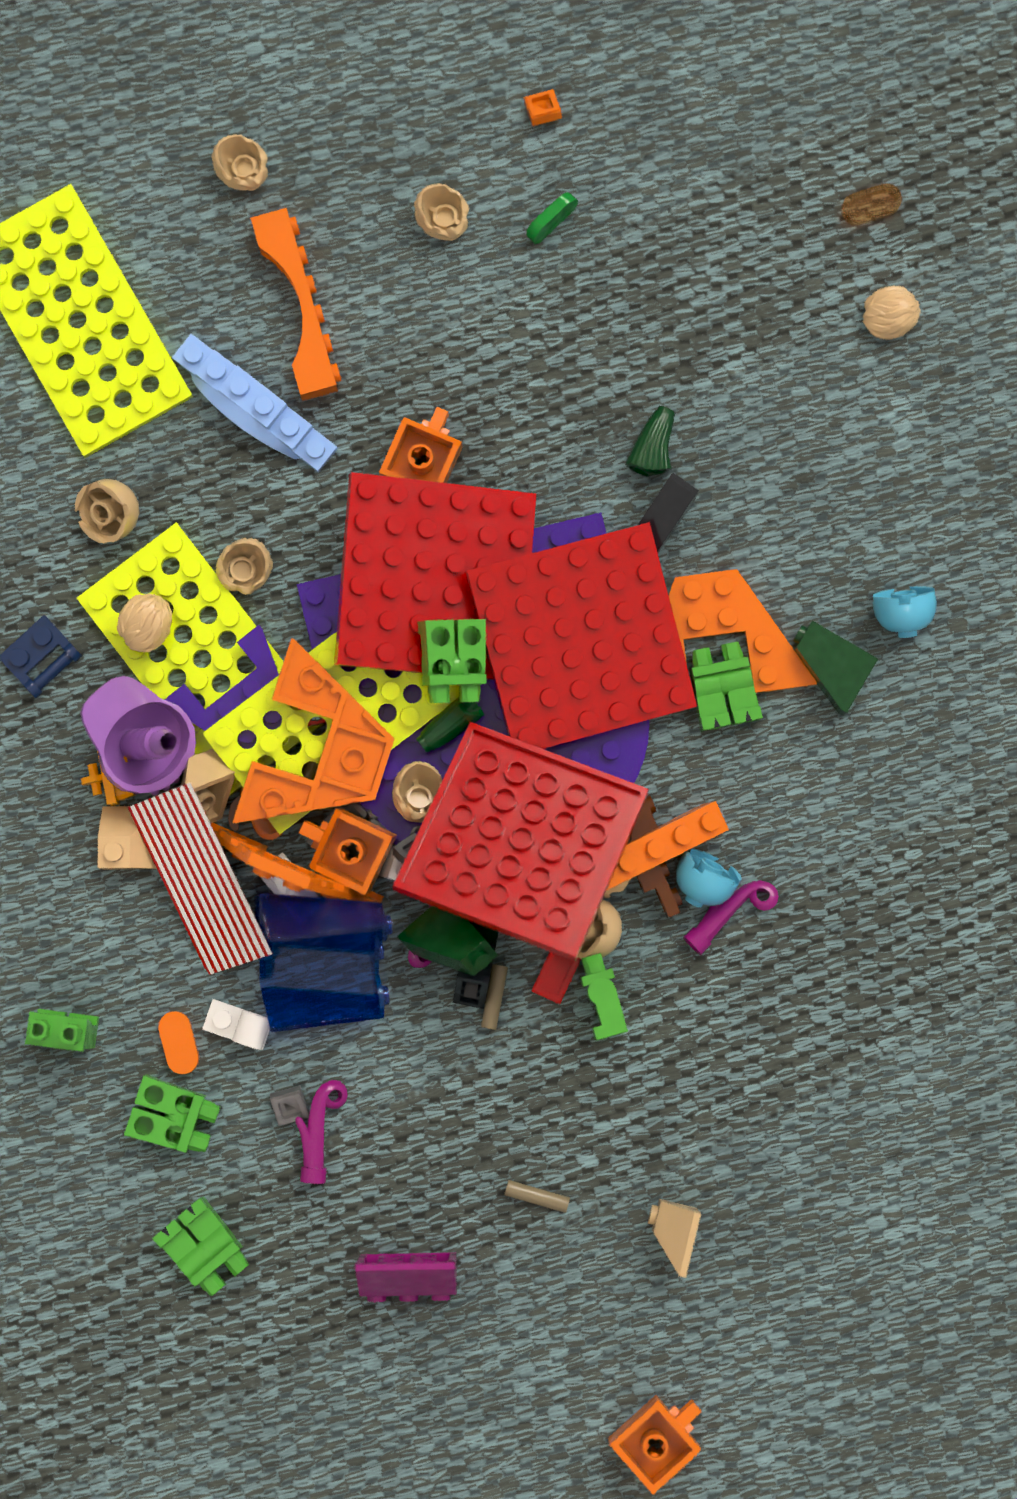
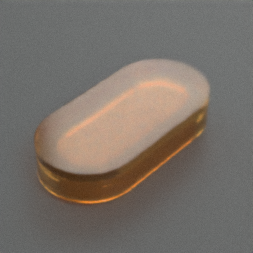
M884 183L852 193L844 199L841 206V215L851 225H862L892 215L901 205V192L896 186Z

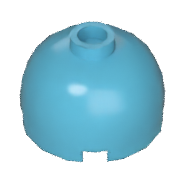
M912 586L910 590L894 592V589H889L873 594V610L877 621L886 630L898 632V637L900 638L917 636V630L927 627L936 613L937 600L933 587Z
M693 848L690 852L687 850L682 854L676 869L677 884L686 895L685 900L696 907H702L703 904L708 906L720 905L728 900L741 882V875L732 866H730L728 871L725 870L720 864L715 862L718 858Z

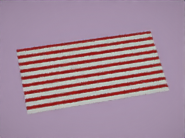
M191 782L127 807L207 972L211 975L271 955L272 952Z

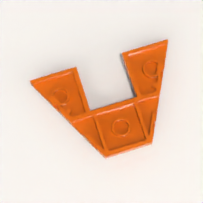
M737 569L674 578L669 592V599L685 661L684 640L745 632L750 670L756 693L817 685L812 674Z
M291 638L272 700L333 719L314 780L252 761L233 823L375 800L391 752L394 738L295 639Z
M210 823L219 843L232 853V857L253 866L252 872L266 879L276 876L284 880L282 884L284 887L296 892L306 889L320 893V895L333 901L345 899L377 908L380 907L384 896L371 891L367 895L361 894L322 874H317L266 852L268 846L218 824Z

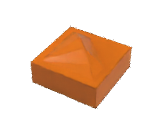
M553 89L524 97L525 107L532 126L562 119L561 109Z

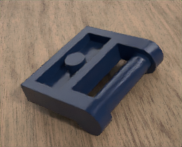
M45 615L0 654V660L35 698L43 693L42 689L73 660L77 662L82 657V654ZM60 645L65 652L32 680L28 674Z

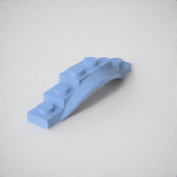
M193 334L188 336L172 356L175 362L191 374L192 381L196 387L225 417L260 442L290 458L303 460L318 473L337 451L338 447L316 431L309 422L289 408L283 400L238 365L235 366L216 350L209 348Z

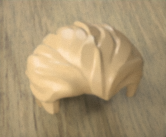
M234 134L223 137L215 145L212 153L214 171L218 178L228 187L237 190L253 191L267 179V154L254 140Z
M432 184L423 188L418 193L414 202L415 218L418 225L427 235L440 240L453 241L468 228L467 214L469 206L458 191L446 184Z
M894 285L881 288L866 299L863 323L876 338L891 340L902 337L918 322L921 312L919 302L911 292L902 286Z
M242 538L225 547L217 560L216 575L226 590L239 591L241 594L248 595L265 584L271 574L273 561L269 551L262 542L253 538Z
M139 594L128 600L119 613L117 631L131 650L151 652L162 645L170 633L172 623V610L169 603L161 596L155 594Z
M414 761L406 764L398 772L393 783L392 798L396 809L405 820L423 823L442 782V777L434 766L426 762Z

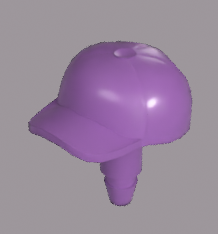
M120 676L104 683L88 697L82 706L80 713L82 723L98 751L102 772L114 786L125 792L135 794L151 793V795L156 796L159 794V790L167 791L170 789V784L179 782V776L184 773L188 758L194 754L196 737L195 728L190 718L178 705L159 698L149 688L134 678ZM124 756L127 757L128 763L125 762Z

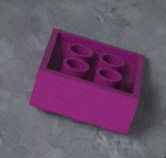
M456 1252L360 1254L355 1264L359 1297L367 1296L368 1302L386 1301V1296H399V1301H417L418 1295H431V1300L445 1301L450 1300L451 1295H457Z

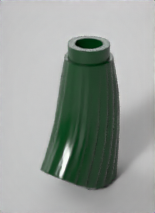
M658 406L657 410L648 419L625 463L630 470L644 477L672 470L668 447L674 423V411L665 406Z
M458 697L435 717L416 739L424 750L429 753L431 750H436L466 731L470 722L476 723L485 714L476 702H459Z

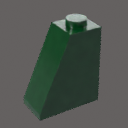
M812 621L808 627L802 625L793 639V642L797 643L794 650L837 713L844 716L854 702L878 658Z
M435 906L428 908L397 936L414 955L475 976L481 969L487 967L498 955L468 919Z

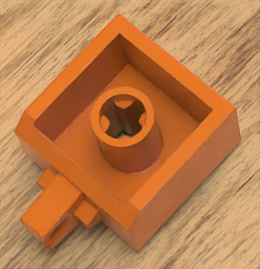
M436 407L430 422L423 419L421 424L404 417L381 466L379 475L447 483L463 448L462 441L448 436L450 431L444 428L449 412ZM422 455H426L427 463L416 465L414 458L420 459Z
M342 808L335 809L329 823L323 821L321 826L305 820L299 831L300 834L314 840L311 847L316 849L309 868L364 895L371 892L397 837V834ZM356 844V850L359 852V855L350 858V851L346 849V846Z
M655 1395L608 1437L609 1445L646 1488L654 1494L701 1450L699 1443L690 1432L694 1429L691 1422L702 1411L692 1399L679 1410L675 1405L668 1409L659 1397ZM650 1439L655 1441L660 1439L661 1447L658 1450L655 1447L648 1449V1441Z

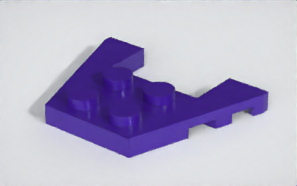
M260 625L237 642L257 668L205 709L185 684L164 700L178 705L188 715L193 724L206 731L276 678L279 673L264 631ZM269 711L264 715L263 723L268 729H276L281 725L282 717L276 711ZM250 730L240 732L237 738L238 744L245 749L252 748L257 740L256 735Z

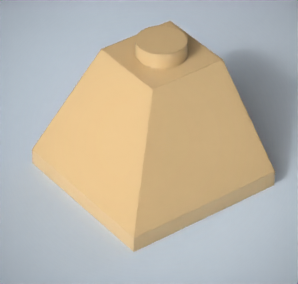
M213 749L200 754H194L188 758L180 786L191 782L210 823L218 821L223 817L235 779V771L230 770Z
M103 806L98 832V868L103 870L157 869L127 808L129 806Z
M659 1199L658 1206H651L648 1224L653 1225L652 1231L678 1275L686 1278L701 1213L695 1207Z

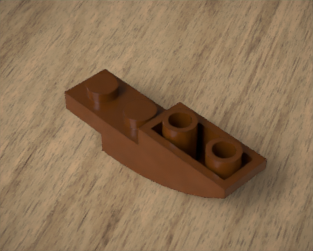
M650 795L647 796L632 830L630 842L662 826V824L657 826L652 815L657 810ZM663 862L637 875V879L643 894L655 889L665 915L669 918L681 913L678 906L683 905L676 887L670 889L665 877L670 876V872L666 863Z

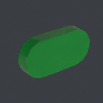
M570 192L559 196L530 224L526 231V236L534 244L542 242L575 210L578 200Z

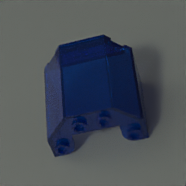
M267 893L255 896V918L272 952L271 955L258 959L260 991L270 1032L384 1018V1007L389 1005L390 999L388 987L382 986L380 980L379 960H384L382 942H386L387 935L392 934V921L390 915L384 914L381 902Z

